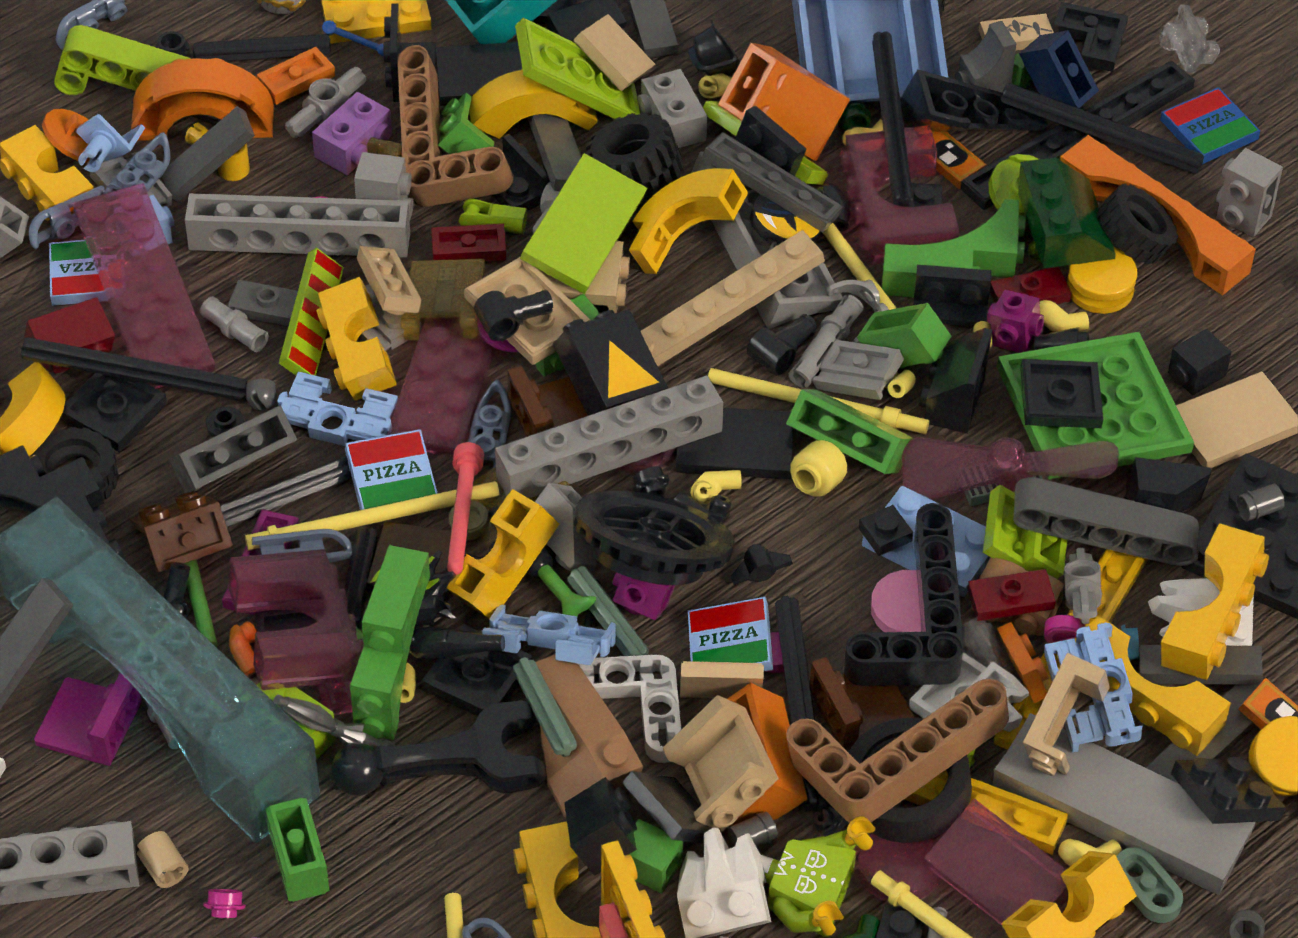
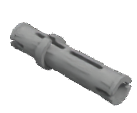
M845 295L831 315L826 316L821 322L819 333L789 372V378L795 385L807 388L811 384L813 377L820 370L819 367L834 341H844L850 334L849 328L863 311V305L859 299L852 295L848 297Z

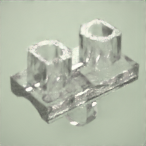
M1180 4L1177 18L1173 22H1167L1159 36L1161 46L1168 51L1175 50L1185 72L1195 73L1200 64H1213L1220 53L1217 42L1206 40L1205 38L1208 33V24L1205 18L1195 17L1189 5Z

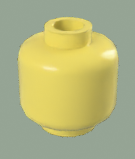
M816 440L795 455L790 464V473L794 484L799 490L807 495L820 497L829 493L843 481L847 473V462L844 454L833 443L825 440Z

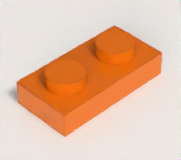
M317 47L257 74V78L267 88L276 105L308 90L310 85L319 79L336 77L335 66Z
M1012 622L997 628L1008 656L1025 688L1029 691L1033 703L1043 700L1047 691L1042 681L1049 679L1039 656L1031 659L1036 653L1027 634L1019 636Z

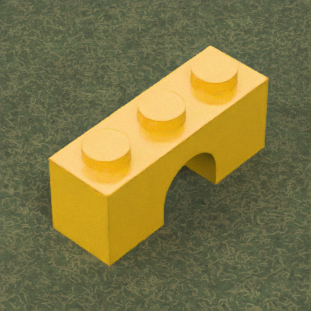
M36 125L0 142V169L7 179H14L22 195L27 200L32 199L37 204L39 212L94 189V186L75 166L62 172L54 173L59 170L55 147ZM78 204L71 207V215L81 211L82 205Z
M358 277L319 292L318 295L322 307L317 309V314L323 329L329 330L330 337L326 338L325 342L333 360L337 359L339 365L338 368L334 369V374L340 389L344 390L347 388L353 399L357 401L362 399L365 388L383 391L396 386L397 383L389 356L378 337L363 342H356L364 331L379 325L371 295L361 278Z
M514 489L510 491L490 520L497 529L496 542L491 551L479 560L466 554L462 572L456 575L446 587L461 602L487 619H490L498 606L506 603L560 525L541 505Z
M1088 851L1060 874L1068 890V903L1063 913H1061L1056 902L1030 899L1001 923L1008 937L1093 938L1096 934L1095 931L1106 921L1121 915L1125 910L1124 906L1137 896L1114 853Z

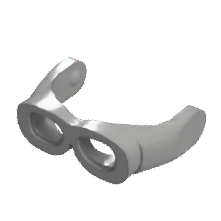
M843 280L830 285L826 289L829 296L842 292L852 293L870 305L874 313L889 310L884 303H880L879 292L872 280ZM856 337V338L854 339V342H855V343H860L859 340H858L857 337Z

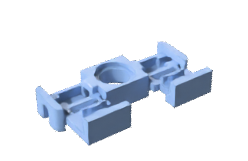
M299 371L290 389L289 397L287 392H282L277 400L278 406L281 405L289 423L307 428L309 438L345 446L348 439L359 441L392 435L393 429L390 418L393 411H398L399 409L397 395L365 388L362 396L363 400H365L363 408L358 407L356 412L355 408L323 401L322 398H319L322 393L330 394L332 391L330 379ZM332 416L338 417L343 421L336 429H326L322 426L323 421Z
M500 605L489 619V628L484 627L482 634L504 635L505 652L518 653L521 648V643L519 642L527 641L528 645L555 649L556 660L591 665L598 653H600V657H605L609 654L610 647L614 646L616 642V624L611 622L607 630L578 626L577 616L540 610L536 616L531 615L528 618L505 614V605Z
M1110 623L1098 624L1097 630L1093 631L1090 630L1089 626L1079 628L1076 634V642L1075 638L1045 644L1044 655L1052 682L1059 670L1054 653H1057L1060 666L1066 654L1070 653L1106 670L1107 676L1116 678L1121 684L1117 690L1107 692L1103 702L1092 697L1094 705L1089 706V711L1076 713L1075 709H1071L1064 725L1072 753L1078 752L1080 744L1103 740V736H1105V743L1108 746L1137 742L1142 736V725L1135 727L1129 703H1132L1133 693L1122 658L1115 659L1109 637H1112L1113 628ZM1073 717L1076 718V722L1080 732L1078 734L1075 730V726L1072 719ZM1122 732H1127L1126 735L1121 736Z

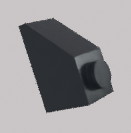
M1135 457L1126 482L1127 500L1182 513L1201 501L1211 475V467Z

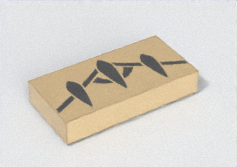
M1046 13L982 21L979 25V32L983 40L988 31L989 24L1003 21L1016 42V51L1023 50L1040 35L1054 33Z

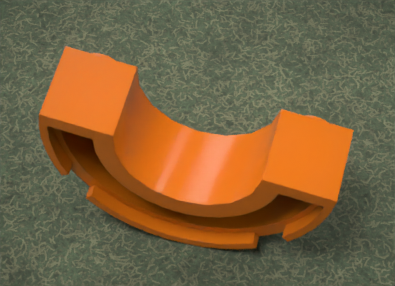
M219 58L176 59L172 63L161 66L151 72L138 86L133 100L131 130L142 124L145 129L137 141L153 140L160 133L167 135L168 129L172 124L185 116L201 114L214 116L222 120L238 106L247 114L255 135L253 138L273 137L274 104L269 91L263 83L241 67L227 63Z

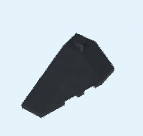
M918 69L900 98L905 124H909L917 129L924 128L935 132L1045 130L1048 126L1045 118L1002 103V92Z

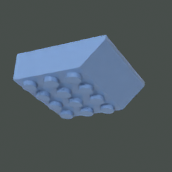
M792 0L800 66L849 97V103L880 101L872 45L873 35L878 31L881 33L887 31L892 35L900 98L917 69L948 77L938 0Z

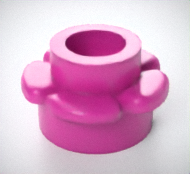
M210 889L208 890V902H204L203 906L212 909V917L235 918L237 917V910L244 909L246 904L242 903L243 891Z

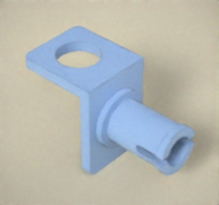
M100 114L95 115L81 124L76 130V133L88 144L79 156V164L82 166L87 158H89L88 163L83 169L89 172L98 171L103 161H109L130 152L145 127L140 124L121 136Z

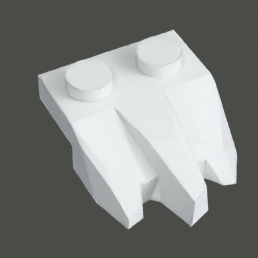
M1207 578L1168 580L1160 583L1162 593L1166 596H1156L1149 600L1148 604L1152 614L1168 621L1170 625L1175 612L1193 611L1203 608L1213 602L1220 594V591ZM1253 598L1248 607L1242 606L1239 612L1241 620L1234 637H1227L1226 645L1252 646ZM1169 625L1160 630L1159 634L1164 637Z
M963 652L961 673L958 679L950 684L923 685L910 698L909 708L924 719L974 683L982 679H994L1001 682L1006 688L1009 721L1003 730L1010 732L1019 727L1023 718L1010 703H1020L1028 697L1029 691L1014 675L996 663L992 662L986 668Z
M712 828L704 833V857H699L694 851H687L680 870L677 891L685 938H709L771 922L763 883H766L761 855L749 833L737 838L736 845L733 848H728L719 828Z

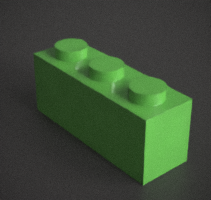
M801 389L786 423L817 440L833 443L842 453L884 474L900 472L915 439L815 389Z

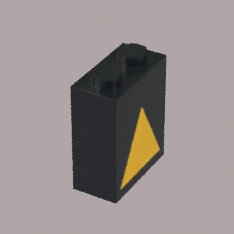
M630 309L618 313L608 310L588 322H584L583 319L574 320L562 328L563 333L553 343L588 416L668 389Z

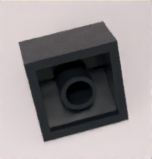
M983 328L948 342L943 349L942 356L931 364L929 379L933 381L931 386L924 385L920 399V407L925 408L924 419L929 420V425L968 434L986 379L992 329Z

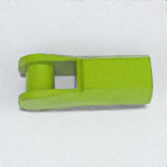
M467 199L464 201V213L459 218L461 226L504 224L505 232L524 235L527 224L526 208L491 204L477 199Z

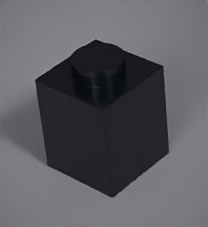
M1206 328L1172 349L1168 373L1178 385H1182L1193 396L1226 376L1232 351Z

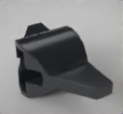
M752 544L745 552L744 560L732 573L731 579L733 585L750 579L755 582L765 581L771 578L776 570L790 566L793 562L790 555L771 552L764 546Z

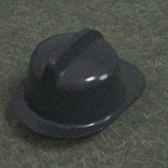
M711 19L712 25L693 39L694 45L688 51L692 64L697 70L705 72L708 76L719 73L725 75L735 73L740 61L730 44L716 29Z

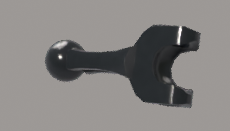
M527 701L491 704L479 714L472 728L430 742L402 746H378L376 749L364 743L346 745L337 752L331 767L335 784L343 792L353 796L369 794L380 784L385 786L401 780L431 775L476 776L492 790L506 794L539 787L546 779L544 764L536 756L513 755L504 747L508 739L528 733L533 728L536 716Z

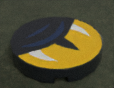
M760 195L755 200L749 217L752 227L764 240L768 241V238L777 242V246L801 230L813 242L818 238L820 234L818 229L763 195Z

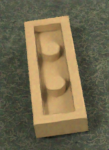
M359 246L357 261L382 310L395 315H402L405 312L419 313L421 298L395 249Z

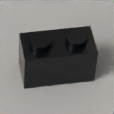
M604 777L564 802L570 846L594 876L601 872V845L618 840L624 856L637 850L634 837L637 826L630 815L633 804L622 787L615 789L610 781Z

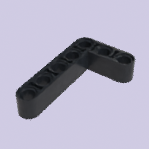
M925 504L920 507L916 516L914 548L921 632H869L851 636L846 643L844 673L846 678L855 685H944L956 681L960 676L964 642L953 524L950 511L941 504Z

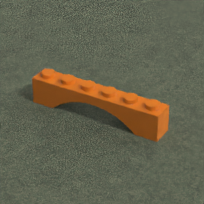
M1087 135L1060 156L1062 162L1089 179L1096 201L1104 202L1122 184L1134 185L1136 188H1141L1147 194L1154 197L1173 219V223L1177 228L1176 233L1178 234L1176 241L1186 253L1194 276L1222 296L1250 274L1256 248L1223 227L1218 221L1195 208L1190 202L1167 189L1162 183L1139 170L1134 164L1111 151L1106 145Z

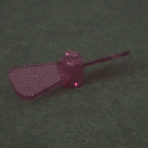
M918 437L912 439L903 450V482L906 488L929 499L996 483L997 486L1002 485L1015 493V485L1019 480L1030 477L1034 478V475L1091 479L1106 477L1112 474L1118 466L1119 450L1112 442L1098 441L1026 453L1023 445L1013 438H1003L994 442L990 447Z

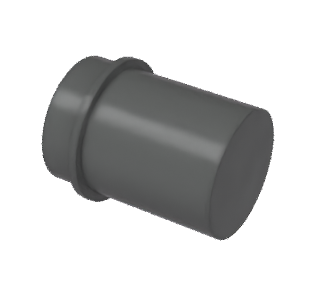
M1271 484L1253 491H1244L1243 494L1237 496L1236 504L1243 520L1256 521L1259 517L1282 510L1284 508V497L1280 488L1276 484Z
M766 811L760 814L755 813L753 817L727 828L728 838L732 847L736 845L737 838L747 833L750 834L756 847L765 843L770 844L772 840L778 837L776 825L770 814Z

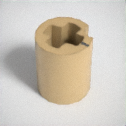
M163 831L154 832L142 839L137 845L139 848L137 852L138 857L160 888L171 887L179 883L186 876L189 870L188 865L167 833Z

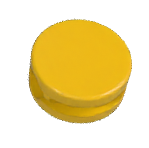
M1113 247L1116 253L1115 259L1069 266L1067 284L1072 292L1071 299L1076 305L1089 312L1108 314L1117 312L1130 303L1137 280V267L1134 260L1124 254L1121 249Z
M1296 716L1280 717L1269 722L1256 734L1249 749V763L1252 769L1273 790L1274 794L1281 796L1298 795V717Z

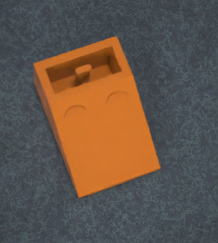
M750 43L718 105L741 121L746 110L757 106L806 148L805 156L817 161L850 98L773 47Z

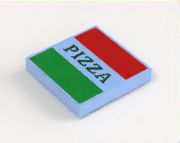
M123 237L49 243L50 298L52 306L78 304L98 297L99 302L126 299Z
M421 429L345 443V452L360 510L438 494Z
M765 597L688 611L691 662L762 663L764 671L773 670L769 609Z

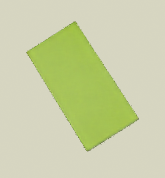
M524 18L515 25L524 76L614 119L622 118L632 113L640 114L634 83L621 91L576 43Z
M584 153L529 240L520 259L585 295L648 188Z

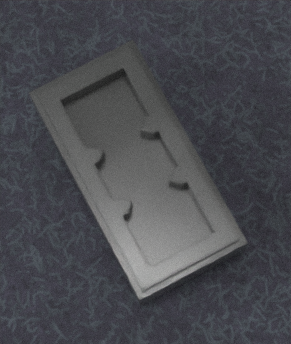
M238 279L227 306L232 310L242 311L247 315V319L289 326L298 291Z

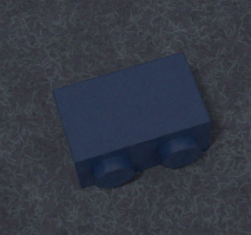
M1069 30L1040 35L1019 53L1039 94L1080 108L1099 91Z

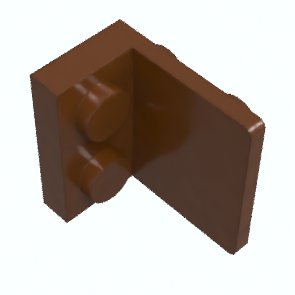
M522 366L508 370V397L527 437L588 416L569 377L537 386L534 379H528Z
M197 491L181 494L175 497L176 503L163 508L160 503L138 510L139 516L130 519L132 526L144 533L157 572L169 569L172 563H186L233 546L219 502L205 494L198 495Z
M827 657L811 662L810 686L812 697L836 741L846 751L851 749L861 735L878 724L899 718H915L897 685H855L846 678L845 673L841 674L839 670L834 671Z

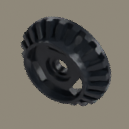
M603 491L589 494L578 501L573 518V525L576 526L577 533L591 544L592 555L602 565L624 576L654 584L684 585L699 580L703 572L721 568L730 561L735 543L731 531L711 515L682 502L646 493Z

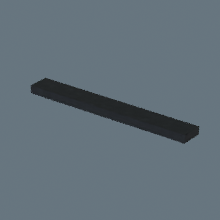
M1171 60L1090 106L1085 111L1130 126L1192 90L1195 79ZM1059 124L963 179L960 189L985 210L993 205L989 195L988 182L998 163L1016 154L1031 155L1038 159L1056 157L1060 160L1061 155L1088 134ZM1091 136L1092 138H1094V139L1097 140L1098 142L1104 141V140H1102V139H1099V138H1096V137H1094V136Z

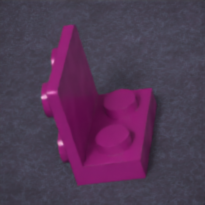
M121 669L115 683H110L107 688L70 677L65 678L34 737L36 746L110 766L142 702L137 673Z

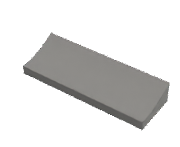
M699 152L691 173L717 167L702 158L704 152ZM745 184L743 185L748 194L734 221L711 220L737 270L773 249L777 244L776 241L768 238V241L761 238L752 227L749 216L755 200L761 194ZM823 262L755 306L766 327L771 329L798 319L803 314L812 315L835 311L843 297L841 293L829 296L826 292V289L835 282Z
M1032 713L1029 714L1015 740L994 769L993 786L1068 814V823L1107 842L1114 839L1122 849L1132 847L1144 849L1157 860L1163 869L1214 894L1220 895L1256 822L1212 824L1180 784L1092 742L1080 744L1078 752L1072 753L1067 732L1063 728L1053 747L1066 754L1070 769L1067 775L1056 771L1055 776L1047 775L1032 766L1033 761L1029 759L1023 744L1036 717Z

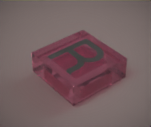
M355 669L316 677V686L321 704L333 711L334 716L353 712L350 684Z

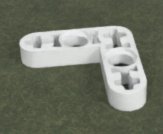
M663 655L600 657L595 658L591 665L578 664L602 699L640 697L646 754L651 760L659 763L671 762L667 760L663 751L664 746H660L658 739L659 729L666 728L667 743L681 731L674 663ZM613 671H621L628 676V679L623 683L616 684L608 681L606 676ZM640 671V681H635V672ZM659 671L662 679H654L653 672ZM594 674H599V683H594ZM656 702H664L671 707V710L667 714L657 715L652 713L649 707Z

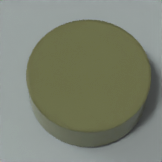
M471 500L466 540H474L481 537L489 526L486 508L481 503ZM455 506L449 513L451 531Z

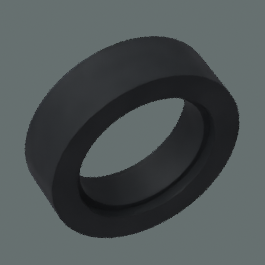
M899 718L878 724L858 738L851 747L849 754L860 764L923 719ZM964 756L946 769L948 780L944 789L937 797L917 807H892L871 822L875 827V831L872 834L893 842L913 843L932 839L952 828L964 815L971 799L972 785L968 756Z

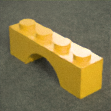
M1219 523L1205 551V577L1218 588L1220 594L1213 602L1203 608L1193 611L1175 612L1161 641V666L1204 680L1208 679L1214 666H1221L1226 653L1227 645L1225 642L1227 637L1235 636L1241 620L1239 612L1242 606L1248 607L1255 591V584L1253 583L1257 576L1263 577L1268 565L1269 555L1264 553V536Z
M1097 615L1088 626L1093 631L1097 630L1098 624L1109 622ZM1112 625V637H1109L1114 657L1115 659L1122 658L1133 693L1132 703H1129L1131 713L1136 715L1143 724L1152 726L1167 736L1177 747L1187 749L1198 756L1226 725L1231 702L1199 681L1184 686L1166 687L1144 679L1133 668L1128 657L1130 636ZM1107 676L1110 686L1108 692L1117 690L1121 685L1119 681L1114 677Z
M567 821L519 831L520 848L513 849L518 874H526L528 883L523 884V893L527 909L535 908L537 919L532 920L535 938H601L598 927L579 924L571 920L561 911L556 903L563 889L578 879V855L570 846Z

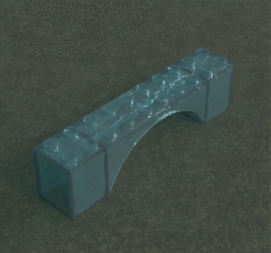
M57 496L0 534V578L5 598L20 610L41 578L52 579L74 606L49 641L54 644L64 636L77 639L97 651L119 670L143 696L169 730L191 765L203 792L255 843L269 834L265 808L298 798H307V802L310 804L320 796L314 740Z

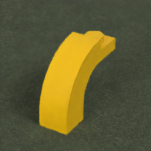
M523 69L504 74L488 82L472 96L469 109L471 123L481 131L498 139L518 121L538 114L559 116L587 130H590L598 122L595 109L524 76Z
M705 169L678 178L655 193L636 214L633 223L639 232L629 248L630 253L644 273L657 274L672 244L681 233L689 227L706 220L734 221L748 191L733 169Z
M34 362L8 383L12 391V400L4 414L0 417V456L23 445L30 457L47 439L63 413L65 406L64 391L40 362Z

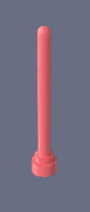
M472 442L459 444L454 450L452 462L453 468L459 476L447 570L448 572L453 571L456 575L460 574L463 570L474 476L482 470L484 463L483 449Z

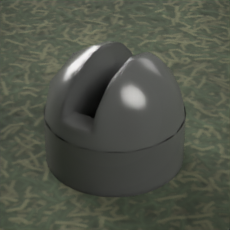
M255 379L246 384V398L253 409L264 411L266 408H271L274 405L277 396L274 381Z
M1241 909L1231 919V938L1264 937L1265 923L1257 911ZM1245 920L1252 921V933H1243Z

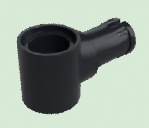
M542 290L521 298L516 296L506 298L500 291H490L479 297L474 305L477 317L489 338L493 341H504L512 337L526 319L553 312V301L548 290Z
M803 314L786 328H778L774 332L768 328H762L751 338L747 346V354L773 374L779 376L792 365L797 354V346L816 334V322L811 316Z

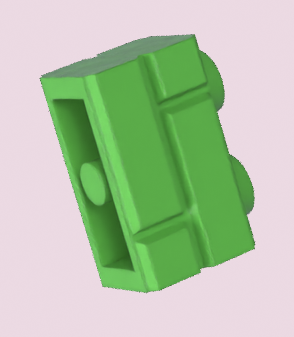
M298 798L265 808L268 832L288 901L294 902L330 891L327 866L323 852H321L320 842L307 798Z

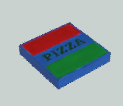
M1219 87L1162 111L1160 121L1186 148L1204 155L1202 164L1258 140L1260 130Z

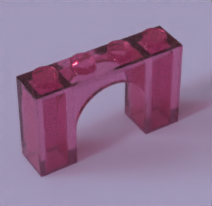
M931 126L904 128L910 177L918 178L936 175L937 148ZM884 131L846 135L845 150L840 151V164L842 172L848 171L849 174L846 177L847 193L849 198H855V202H853L855 224L861 223L862 229L859 231L862 250H868L871 264L884 262L885 243L901 245L932 244L955 239L959 236V227L952 203L921 207H901L885 201L878 195L877 190L890 182Z
M325 549L231 557L229 592L236 613L293 610L304 613L317 621L303 628L256 632L253 665L261 689L270 690L352 681L364 642L363 639H357L355 616L347 612L346 592L338 587L336 565H330Z

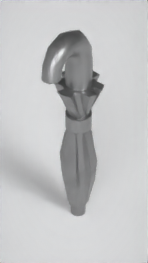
M279 694L274 697L273 703L280 706V709L293 720L308 729L327 732L338 737L344 747L352 743L368 744L375 749L378 746H395L387 739L381 741L362 732L364 728L362 723L344 724L340 720L333 719L319 705L304 700L283 697Z

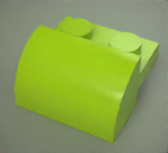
M1002 485L991 490L982 553L991 558H1000L1013 562L1027 571L1046 569L1047 574L1056 579L1064 575L1067 539L1018 527L1013 520L1015 493Z

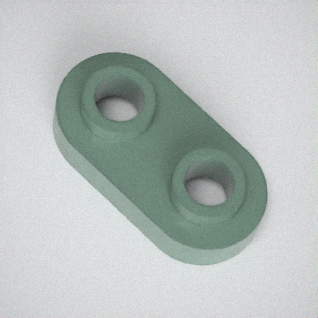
M1136 847L1122 850L1117 855V859L1137 895L1131 901L1147 919L1153 922L1167 923L1174 920L1179 915L1183 903V893L1180 887L1148 851ZM1128 872H1136L1140 876L1132 877ZM1161 902L1165 904L1166 907H1160L1155 905L1154 903Z

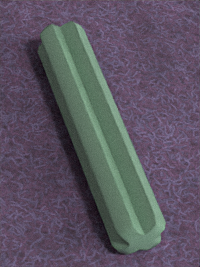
M580 566L573 569L567 578L569 584L578 595L597 597L596 602L589 610L604 630H607L611 622L616 624L615 645L624 656L647 655L649 653L648 647L588 568Z
M526 657L521 658L519 663L513 666V673L554 753L557 755L561 754L563 757L569 756L571 751L577 748V742L536 662L528 660Z

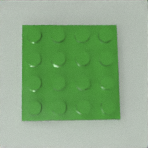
M1139 332L998 356L996 367L1048 479L1133 464L1135 457L1156 460L1192 453L1194 441ZM1022 359L1098 362L1103 410L1102 428L1025 425L1020 372Z

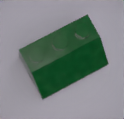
M1056 157L1020 162L1018 195L1043 268L1115 259L1116 253L1111 239L1105 234L1106 232L1101 227L1100 220L1097 217L1099 206L1089 179Z

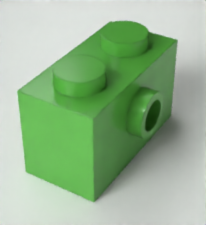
M928 303L873 313L857 336V339L862 344L900 349L904 358L899 369L911 365L934 363L942 356L943 349L952 336Z

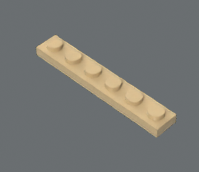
M801 230L641 330L640 332L657 366L825 262L823 252Z

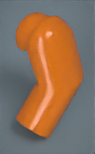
M244 622L240 626L236 624L229 632L230 652L244 676L253 674L262 667L249 644L255 642L258 636L251 622Z

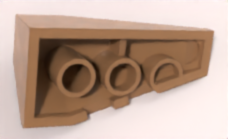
M556 654L537 661L536 664L577 742V748L571 751L569 756L557 755L554 753L540 725V738L544 752L547 785L564 818H566L564 802L604 777L610 781L615 789L622 787L625 792H629L624 786L623 781L631 771L642 772L643 765L626 733L578 663L556 660Z

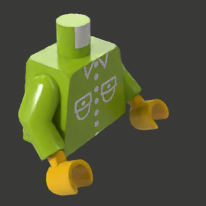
M857 817L848 824L846 830L828 836L801 841L794 839L788 841L780 861L761 855L766 883L770 884L768 907L791 932H816L828 938L836 931L834 922L844 918L839 909L854 874L856 851L853 849L857 845L861 850H868L873 844V840L867 833H873L875 827L866 817Z

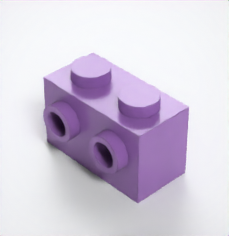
M356 92L312 132L314 157L343 174L349 175L358 166L362 152L373 153L380 145H384L392 135L390 109Z

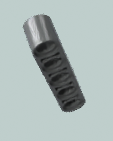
M1024 478L1015 485L1013 520L1020 528L1171 565L1185 566L1194 563L1198 559L1199 523L1191 515L1040 478Z

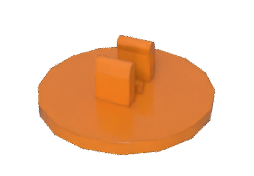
M66 109L51 110L45 115L42 123L45 136L60 152L78 161L80 154L88 144L76 133V130L89 119Z

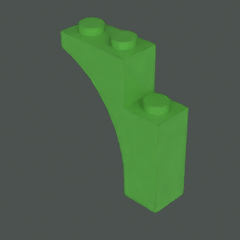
M1005 199L998 211L986 223L955 239L921 245L885 243L882 289L887 296L914 298L917 264L991 270V276L1007 278L1014 276L1016 263L1023 264L1025 242H1018V237H1024L1025 215H1019V200Z
M389 545L362 620L364 647L350 684L353 722L364 724L362 732L372 737L394 740L398 729L401 693L408 653L419 609L430 579L429 553Z

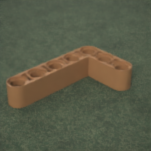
M419 45L406 47L398 56L402 157L405 158L406 173H411L412 176L410 193L414 201L420 206L430 207L506 191L512 185L514 177L501 149L485 147L442 156V148L438 146L440 130L438 129L440 126L438 75L424 47Z
M982 679L974 683L860 764L820 723L812 719H800L793 722L786 733L791 763L847 822L850 823L853 819L860 816L866 817L870 822H873L1000 732L1008 724L1009 712L1006 688L1001 682L994 679Z

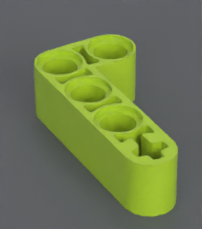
M77 25L68 31L54 84L60 92L66 95H79L85 90L88 77H92L136 91L143 79L154 70L172 63L176 59L185 60L191 58L95 28Z

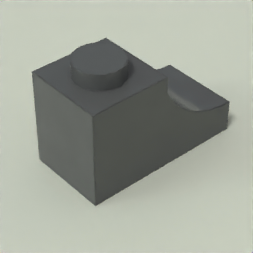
M1003 21L989 24L988 31L980 44L968 54L960 56L959 71L955 74L956 80L1002 93L1006 84L1011 83L1016 42Z

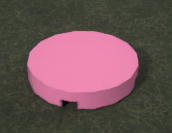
M916 570L893 572L877 582L871 596V615L876 625L882 631L921 632Z

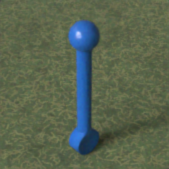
M331 20L323 23L322 29L325 34H337L377 50L380 56H384L383 43L378 44L340 29Z

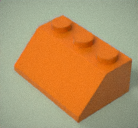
M750 682L727 699L746 708L779 779L730 826L753 817L755 813L760 814L765 811L770 814L773 820L779 819L807 800L802 775L791 763L786 735L790 724L784 699Z

